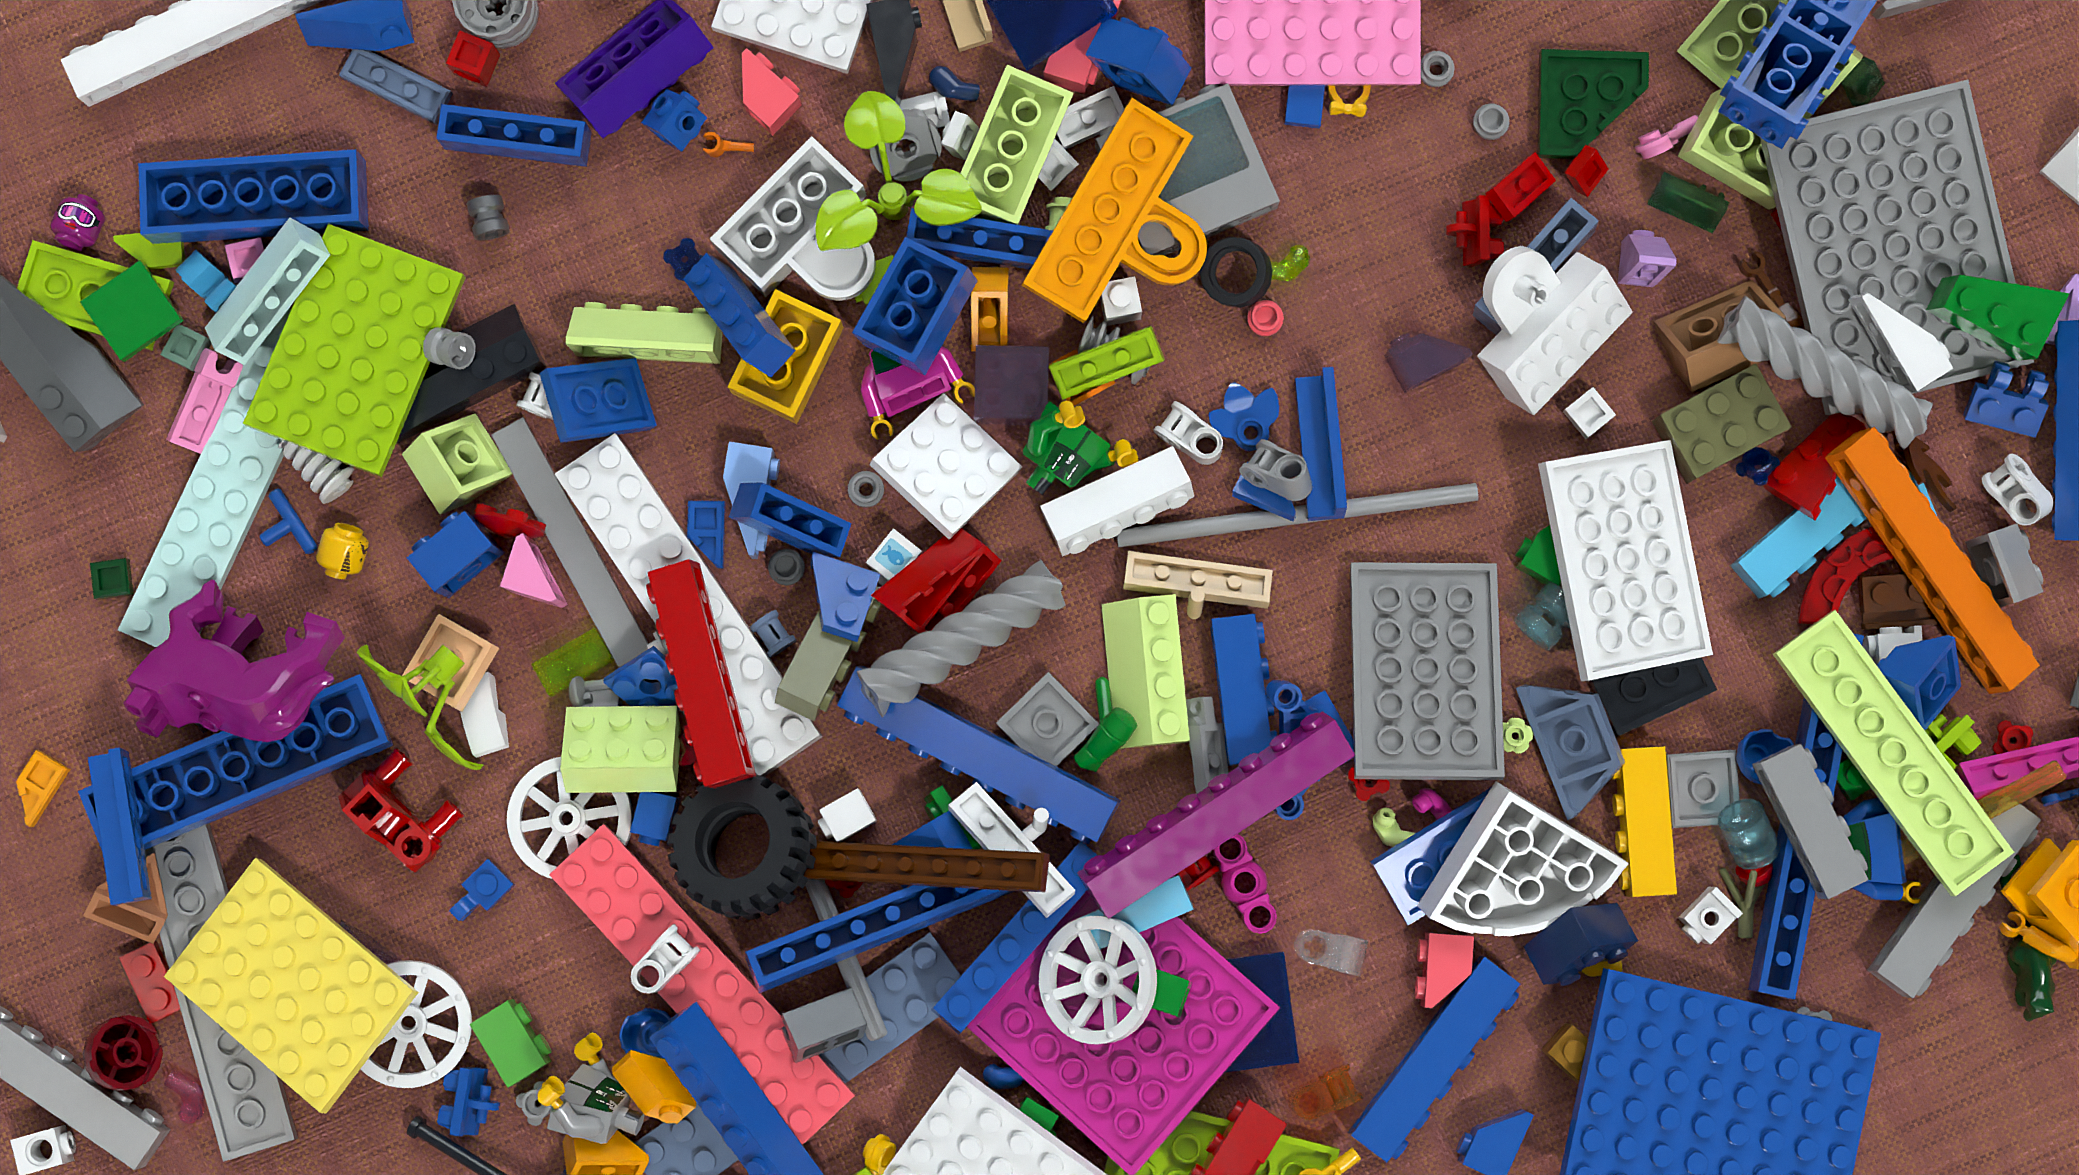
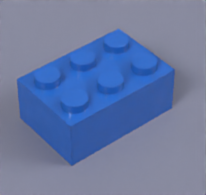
M905 237L852 333L864 346L922 375H926L978 280L967 266Z

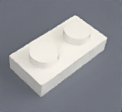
M1114 86L1068 106L1056 134L1059 143L1065 150L1099 135L1102 130L1116 124L1124 107Z

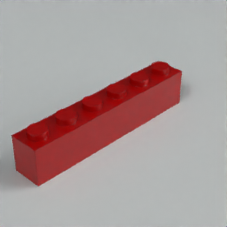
M687 559L647 572L650 583L646 584L647 594L651 603L656 604L659 618L656 619V628L661 639L666 641L669 653L665 654V661L670 674L675 675L678 689L674 691L675 699L681 711L684 710L687 725L684 726V733L688 744L694 747L697 760L694 761L693 766L698 781L703 782L704 787L718 788L756 776L700 563Z

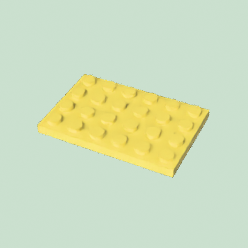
M255 858L164 976L319 1113L325 1114L419 993L267 863L258 858Z

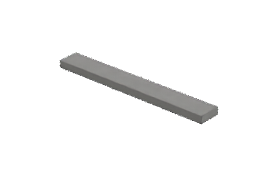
M522 417L493 433L491 436L538 521L547 525L545 529L546 536L620 668L646 651L649 643L561 483L555 476V472L528 423Z

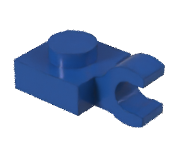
M487 859L461 884L469 893L461 898L449 912L458 921L463 922L480 904L486 911H489L515 884L490 859Z

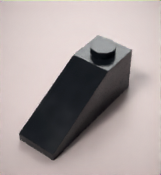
M882 0L868 3L866 7L885 95L893 99L900 107L918 43L916 29L922 28L918 6L911 8L909 0Z

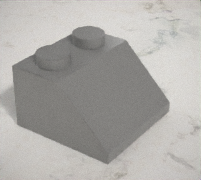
M2017 523L1965 541L1978 577L1988 585L1992 592V597L1999 607L2022 601L2043 592L2041 586L2043 584L2042 573L2039 567L2032 563L2028 553L2030 549L2029 539L2026 533L2019 529Z

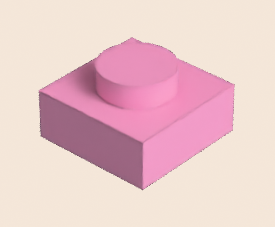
M261 237L224 245L234 283H239L263 253L264 248Z

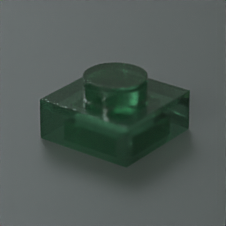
M1864 56L1841 82L1851 104L1855 107L1868 104L1885 84L1875 61Z

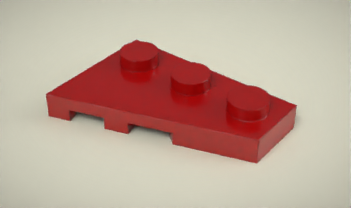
M1841 412L1831 414L1761 480L1765 490L1816 521L1821 512L1819 506L1826 494L1831 495L1837 485L1835 482L1837 474L1825 459V456L1855 432L1865 430L1864 423L1851 415H1845Z

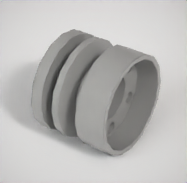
M452 0L455 15L461 24L473 36L493 43L496 48L504 49L519 45L529 38L537 25L539 15L537 0ZM501 2L504 5L502 7L503 14L498 16L495 13L497 11L496 4Z

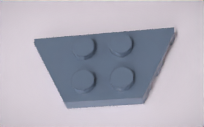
M1532 685L1517 687V693L1567 820L1572 819L1586 807L1625 763L1599 694Z

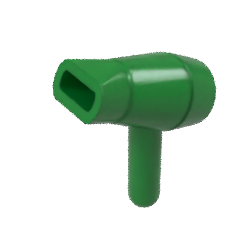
M1099 677L1095 681L1099 724L1087 743L1074 756L1076 763L1081 768L1097 772L1105 760L1126 744L1137 728L1136 720L1128 711L1119 707L1112 709L1110 685L1105 677Z

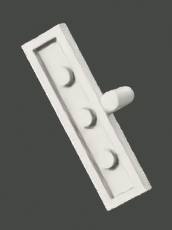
M977 782L948 806V810L984 850L1040 852L1032 842L1044 833L1047 828L1049 813L1046 809L1038 808L1034 812L1033 822L1021 831ZM1049 862L1046 892L1023 891V893L1047 918L1075 895L1076 890Z

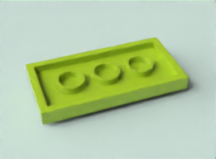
M32 240L17 289L28 298L34 299L44 307L45 311L57 320L63 321L69 327L103 336L80 301L121 274L128 267ZM153 275L169 298L174 282ZM155 341L144 349L152 351Z

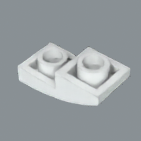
M486 672L464 710L460 711L471 752L476 758L509 747L506 715L498 709L495 676Z

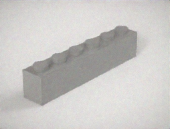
M2006 793L1991 796L1983 810L2015 853L1957 896H1950L1935 875L1918 898L1921 901L1913 905L1867 969L1868 972L1902 997L1914 998L1915 995L1920 996L1927 990L1932 981V978L1929 976L1937 965L1942 966L1950 958L1953 952L1951 945L1958 935L1960 937L1964 936L1974 923L1972 916L1978 907H1984L1992 899L1996 892L1993 886L2001 876H2007L2017 863L2014 857L2021 847H2027L2035 839L2038 830L2035 828L2041 819Z
M0 1006V1078L133 1170L145 1167L171 1130L162 1124L164 1118L149 1108H145L143 1111L133 1104L134 1098L128 1092L100 1086L91 1079L85 1067L82 1069L72 1062L74 1058L72 1054L58 1046L50 1047L42 1041L44 1036L39 1031L27 1025L21 1027L12 1021L13 1014Z

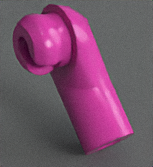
M1431 788L1420 789L1419 794L1413 796L1412 804L1415 809L1420 813L1430 810L1436 820L1453 811L1448 803Z

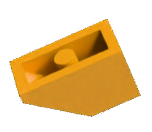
M972 267V273L978 281L971 292V351L1007 352L1009 268Z
M630 1050L612 1067L613 1076L646 1116L660 1119L664 1123L678 1124L696 1108V1101L682 1085L680 1079L665 1059Z
M618 1130L604 1144L582 1138H573L567 1134L562 1141L567 1175H643L649 1163L648 1154Z

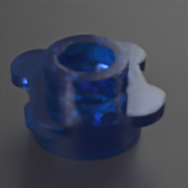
M690 238L682 239L679 246L674 249H667L663 254L665 263L673 267L675 270L674 276L680 281H684L683 279L692 267L703 257V255L697 252L695 242ZM683 256L688 257L687 262L681 261Z
M1755 447L1743 455L1742 462L1736 465V473L1740 477L1746 476L1752 479L1755 485L1762 486L1768 483L1769 475L1780 465V461L1776 456H1771L1770 452L1766 449ZM1756 465H1761V467L1758 468V469L1755 468L1754 466H1756Z

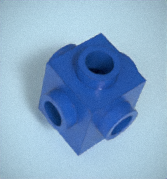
M666 89L663 94L654 100L652 109L641 123L663 143L682 152L690 140L699 134L701 126L707 117L697 109L700 103L689 93L682 91L681 94Z

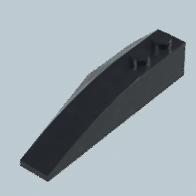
M515 304L459 331L470 335L476 346L475 356L468 367L458 370L445 364L439 365L430 362L396 444L529 378L530 372L537 374L547 368Z

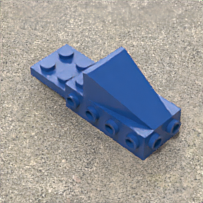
M1789 0L1786 5L1779 2L1768 20L1773 23L1770 29L1765 26L1762 28L1752 44L1757 50L1754 54L1750 51L1746 52L1736 68L1741 73L1737 79L1731 75L1719 94L1725 100L1718 112L1780 149H1783L1790 137L1797 140L1809 120L1803 118L1804 114L1807 111L1813 115L1825 97V95L1819 92L1820 89L1824 87L1829 90L1841 72L1835 68L1836 64L1839 62L1845 65L1856 48V45L1850 42L1877 0Z

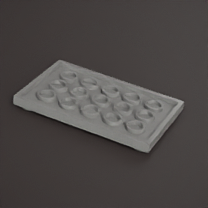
M1351 562L1350 607L1353 740L1355 754L1354 779L1503 780L1505 770L1497 563Z

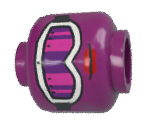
M78 194L77 198H63L50 224V228L55 234L54 239L61 245L77 251H81L83 247L93 246L105 222V215L97 208L99 203L95 199L83 194Z

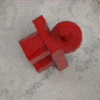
M1478 195L1474 200L1462 202V211L1456 212V223L1446 226V235L1456 237V248L1463 249V266L1473 267L1486 261L1496 260L1504 253V242L1502 239L1490 238V227L1501 225L1503 217L1494 205L1489 202V198L1486 195Z

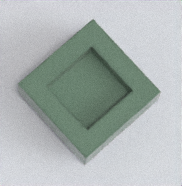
M179 324L174 328L160 355L195 373L194 369L202 351L205 348L209 349L212 343L207 337Z

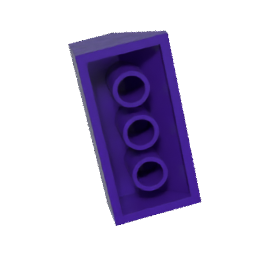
M656 0L555 82V84L588 124L604 139L608 134L618 131L624 121L636 111L646 108L651 99L659 92L674 85L679 76L687 69L702 62L706 54L714 47L692 17L673 0Z

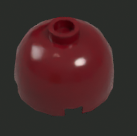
M125 1015L109 1018L95 1027L87 1037L83 1049L84 1067L91 1079L104 1088L117 1091L138 1088L152 1080L160 1068L163 1049L155 1035L158 1033L154 1026L140 1017Z

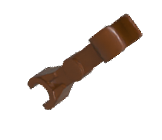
M1757 251L1752 253L1753 259L1758 264L1757 269L1749 268L1746 261L1742 259L1739 263L1741 273L1746 277L1756 278L1764 293L1786 316L1787 323L1791 327L1802 328L1804 326L1803 318L1788 303L1784 302L1779 289L1771 283L1764 273L1763 269L1766 264L1764 256Z

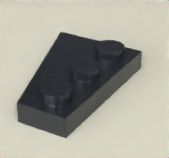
M1702 657L1589 680L1594 693L1599 694L1616 737L1718 690Z

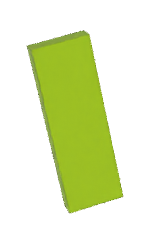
M1148 326L1049 365V368L1063 400L1163 362L1165 358L1152 326Z

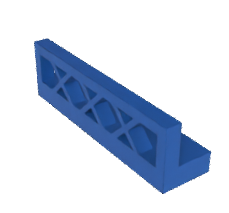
M1322 367L1321 376L1295 378L1294 381L1301 457L1304 458L1312 480L1311 493L1305 498L1308 521L1344 519L1347 510L1334 368Z
M120 747L108 749V754L88 757L110 904L111 906L148 900L152 899L129 752Z

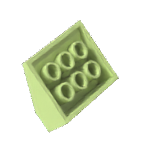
M1720 0L1680 46L1677 52L1722 89L1731 75L1737 79L1741 73L1736 68L1747 51L1754 54L1757 50L1752 44L1764 26L1769 29L1772 27L1773 23L1768 20L1779 2L1786 5L1789 0ZM1855 49L1845 65L1839 62L1836 64L1835 68L1841 72L1829 90L1824 87L1820 89L1819 92L1825 95L1819 106L1861 61L1863 55ZM1806 111L1803 118L1809 119L1812 114Z

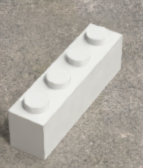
M1172 446L1045 503L1040 507L1045 522L1063 557L1069 553H1080L1089 544L1100 539L1113 538L1131 525L1146 523L1153 519L1156 514L1169 508H1179L1194 497L1191 480Z

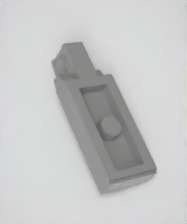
M1196 697L1186 700L1190 737L1189 746L1192 755L1196 794L1207 788L1209 781L1214 777L1224 773L1228 774L1223 723H1217L1212 697Z

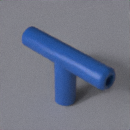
M277 488L271 491L268 497L283 520L260 534L259 538L265 546H270L292 532L305 554L315 552L318 545L282 490Z

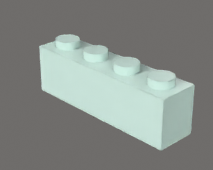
M292 218L286 221L206 325L205 330L215 351L243 365L248 362L330 256L318 232Z

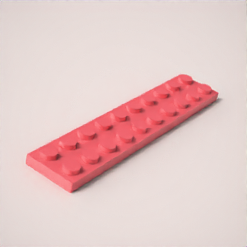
M606 824L600 826L549 874L633 966L640 961L655 941L673 924L678 927L677 933L692 947L697 946L701 950L679 974H676L663 989L658 991V994L677 1014L693 1003H698L802 1145L856 1095L820 1055L798 1063L794 1062L793 1055L782 1032V1027L785 1026L781 1018L782 1014L762 993L758 992L757 987ZM670 943V946L681 956V952ZM646 966L640 972L652 987L656 985L659 980V973L655 967Z

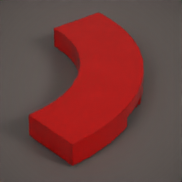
M1873 526L1841 542L1820 562L1810 577L1802 595L1797 624L1813 625L1831 611L1836 610L1838 613L1844 595L1859 575L1878 563L1895 559Z

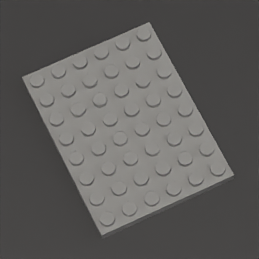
M1968 80L1807 119L1809 122L1798 139L1795 140L1790 137L1783 149L1764 141L1760 137L1805 330L1814 335L1821 344L1841 350L1853 362L1871 367L1884 380L1896 383L1848 301L1854 295L1869 293L1935 336L1938 341L1945 345L1950 354L1948 360L1953 369L1919 391L1911 392L1912 394L1988 375L1991 372L1994 361L2009 364V369L2034 363V359L2017 361L1926 311L1941 279L1945 277L1966 275L2016 284ZM1832 396L1821 397L1825 415L1839 413Z

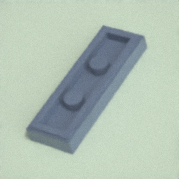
M352 49L339 74L342 79L435 125L439 121L441 104L447 105L453 95L451 90L369 50Z

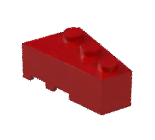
M961 528L950 539L944 535L871 594V596L915 633L932 631L935 625L945 617L963 611L1002 560L985 544Z
M1246 1097L1243 1103L1237 1100L1226 1116L1230 1123L1223 1134L1217 1131L1208 1143L1205 1150L1210 1153L1202 1166L1196 1163L1188 1175H1254L1260 1165H1263L1287 1123L1249 1097Z

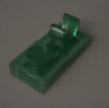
M1663 172L1650 194L1647 205L1713 234L1726 213L1730 202L1724 200L1725 196L1722 192L1715 196L1705 191L1707 186L1704 184L1697 188V186Z

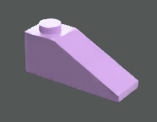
M1635 230L1632 234H1628L1621 242L1618 284L1654 287L1676 266V257L1666 239L1654 237L1655 233L1647 230Z

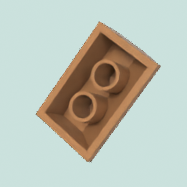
M1753 279L1654 321L1655 328L1676 374L1691 392L1737 374L1754 364L1761 363L1745 358L1738 342L1732 344L1717 342L1724 327L1726 314L1734 310L1744 296L1750 298L1760 309L1770 310L1786 320L1783 312Z

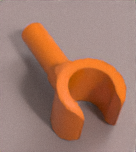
M707 132L703 135L706 140H717V145L713 149H702L711 157H719L725 151L754 152V143L723 140L715 132Z

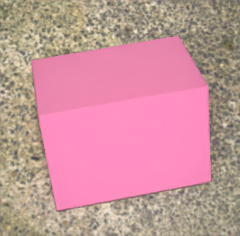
M524 533L516 536L500 587L514 594L560 608L568 605L536 542Z

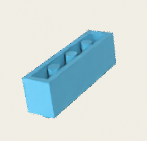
M1838 476L1835 479L1837 485L1831 495L1826 494L1819 506L1821 512L1816 521L1795 509L1730 565L1758 599L1769 594L1772 598L1776 597L1790 585L1786 580L1796 570L1799 574L1804 573L1817 561L1814 555L1824 547L1827 551L1844 538L1841 531L1850 523L1853 527H1856L1866 519V516Z

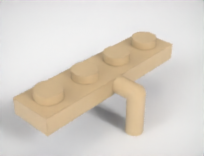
M1128 551L1123 590L1161 595L1176 594V597L1188 598L1187 615L1191 619H1197L1201 616L1204 600L1268 609L1273 570Z

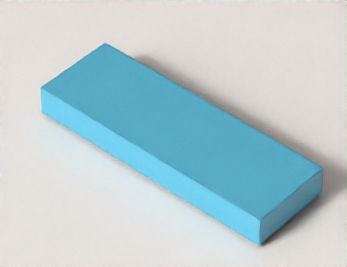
M1177 875L1168 879L1112 917L1126 922L1140 933L1189 912L1194 907L1181 876ZM1098 909L1082 917L1105 915ZM1101 929L1090 930L1099 949L1108 946L1111 932Z

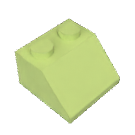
M476 413L421 433L402 453V456L440 515L468 504L512 475L504 457Z

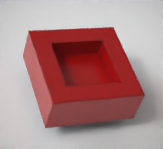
M1585 145L1578 156L1571 161L1564 173L1576 192L1588 197L1609 168L1597 149Z

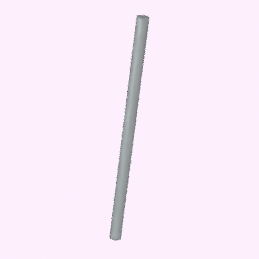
M1476 483L1347 499V510L1344 518L1478 501V488ZM1306 505L1294 506L1296 511L1294 522L1269 511L1262 510L1125 528L1117 535L1118 547L1326 520L1308 521Z

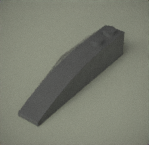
M0 274L1 361L74 452L91 450L143 407L144 404L96 346L82 339L72 331L71 327L63 321L57 320L45 311L42 305L34 299L28 298L16 289L13 283Z

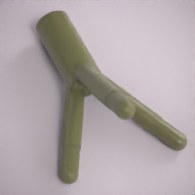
M1721 868L1720 874L1738 904L1739 910L1743 913L1738 918V937L1753 938L1754 904L1765 884L1755 887L1757 872L1751 870L1745 898L1743 899L1728 871L1725 868Z

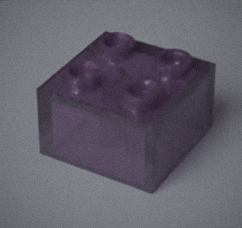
M976 345L974 420L976 424L1030 425L1033 421L1040 418L1048 404L1049 347Z

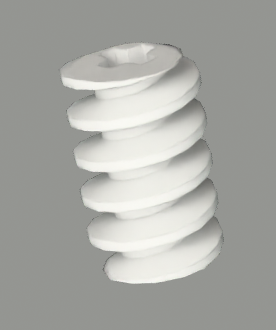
M284 440L280 442L278 448H284L283 455L286 459H293L292 466L295 470H303L301 477L304 481H312L310 488L314 493H320L319 499L323 504L340 497L353 485L354 481L349 480L350 475L354 471L352 466L341 470L340 465L342 462Z

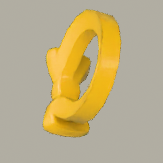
M1328 85V95L1332 101L1329 105L1330 115L1344 113L1364 117L1367 112L1365 103L1369 98L1371 85H1362L1363 93L1354 104L1343 103L1336 92L1335 86Z

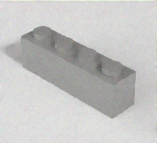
M1801 744L1791 745L1752 764L1818 899H1830L1867 881L1868 877L1865 873L1868 869L1867 863L1860 851L1853 849L1848 839L1851 836L1850 829L1842 816L1837 817L1831 805L1834 802L1833 795L1825 782L1820 783L1814 771L1817 768V763L1808 748L1803 749Z

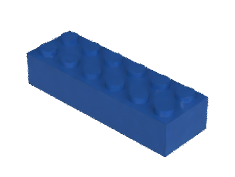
M356 149L138 163L140 234L152 244L275 237L289 218L296 220L319 234L325 232L328 224L350 232L369 231L366 160Z

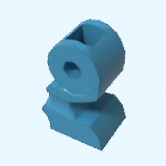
M196 249L175 269L182 277L181 279L205 299L204 302L214 312L220 309L236 288V285L229 281L225 274Z

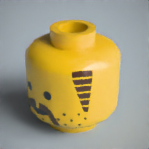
M335 523L334 527L324 530L316 554V560L319 565L326 569V575L336 579H346L347 574H358L362 570L369 541L363 536L362 529L345 523Z

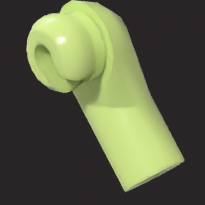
M1384 807L1379 809L1373 816V827L1383 844L1394 847L1415 833L1401 830L1395 819L1396 814L1394 811Z

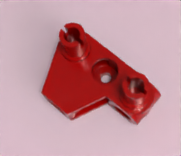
M395 748L374 771L365 769L338 797L342 811L365 834L385 845L406 867L416 873L424 864L434 859L437 851L443 846L441 844V837L464 814L450 800H446L426 822L420 821L390 791V785L413 764L404 753ZM377 800L384 806L377 814H368L366 812ZM412 839H421L423 842L421 854H411L410 842Z

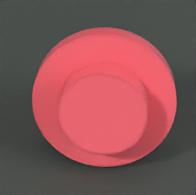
M1270 300L1256 302L1252 305L1247 315L1250 329L1259 336L1274 335L1280 330L1284 320L1283 312L1279 305Z

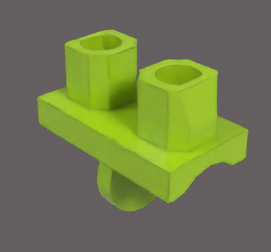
M1939 714L1925 732L1954 770L1957 765L1944 752L1953 744L1963 756H1967L1981 744V740L1971 728L1975 722L1967 714L1962 718L1959 716L1955 717L1942 731L1940 728L1947 722V719L1942 714Z

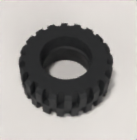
M758 774L754 777L718 788L704 787L703 783L696 787L699 793L694 798L688 795L681 803L685 806L682 814L675 813L671 824L676 826L675 833L668 834L667 842L668 846L674 848V853L668 855L669 865L677 870L674 878L679 886L686 889L685 894L702 906L737 920L741 916L747 920L759 919L761 916L760 912L772 915L779 911L778 904L780 902L789 905L796 898V895L793 893L796 887H805L809 880L804 876L806 869H813L816 860L815 857L810 855V849L817 847L816 836L809 832L814 825L811 817L803 812L805 807L790 792ZM750 814L762 816L767 822L770 835L769 846L764 859L756 869L745 876L735 879L724 877L719 872L716 863V846L722 832L731 822L742 816Z

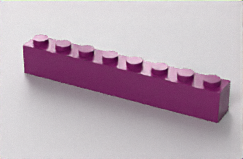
M1323 711L1308 715L1300 722L1301 726L1289 734L1283 733L1276 736L1269 743V747L1258 754L1253 753L1246 756L1239 762V766L1228 774L1224 773L1214 777L1209 781L1208 787L1201 792L1185 796L1177 803V807L1166 815L1161 814L1153 817L1147 822L1146 828L1135 835H1128L1120 839L1115 844L1113 850L1103 856L1098 855L1088 860L1084 865V869L1079 871L1077 875L1098 909L1108 919L1353 758L1355 754L1336 720Z

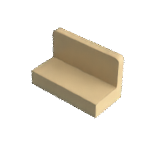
M942 0L959 52L993 42L991 25L982 0Z

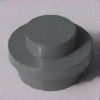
M782 549L772 555L769 560L768 570L775 582L788 586L797 583L802 578L805 564L803 558L796 551Z

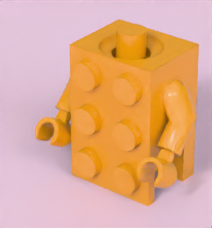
M2045 838L2001 890L2002 894L2019 911L2010 912L2007 916L2017 923L2018 928H2011L2003 922L1999 928L2003 935L2013 938L2020 934L2023 936L2025 943L2041 953L2065 962L2069 968L2079 969V840H2071L2061 852L2050 838ZM2025 919L2030 923V927L2025 925Z

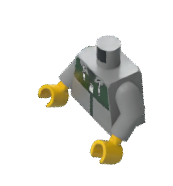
M592 1032L576 1044L574 1049L576 1057L582 1061H588L589 1065L582 1064L565 1085L556 1076H550L542 1083L537 1097L542 1105L552 1106L547 1129L567 1134L573 1138H582L604 1144L611 1139L618 1129L637 1135L642 1127L644 1114L629 1109L631 1097L612 1076L604 1059L598 1058L596 1053L602 1049L603 1044L601 1038L596 1033Z

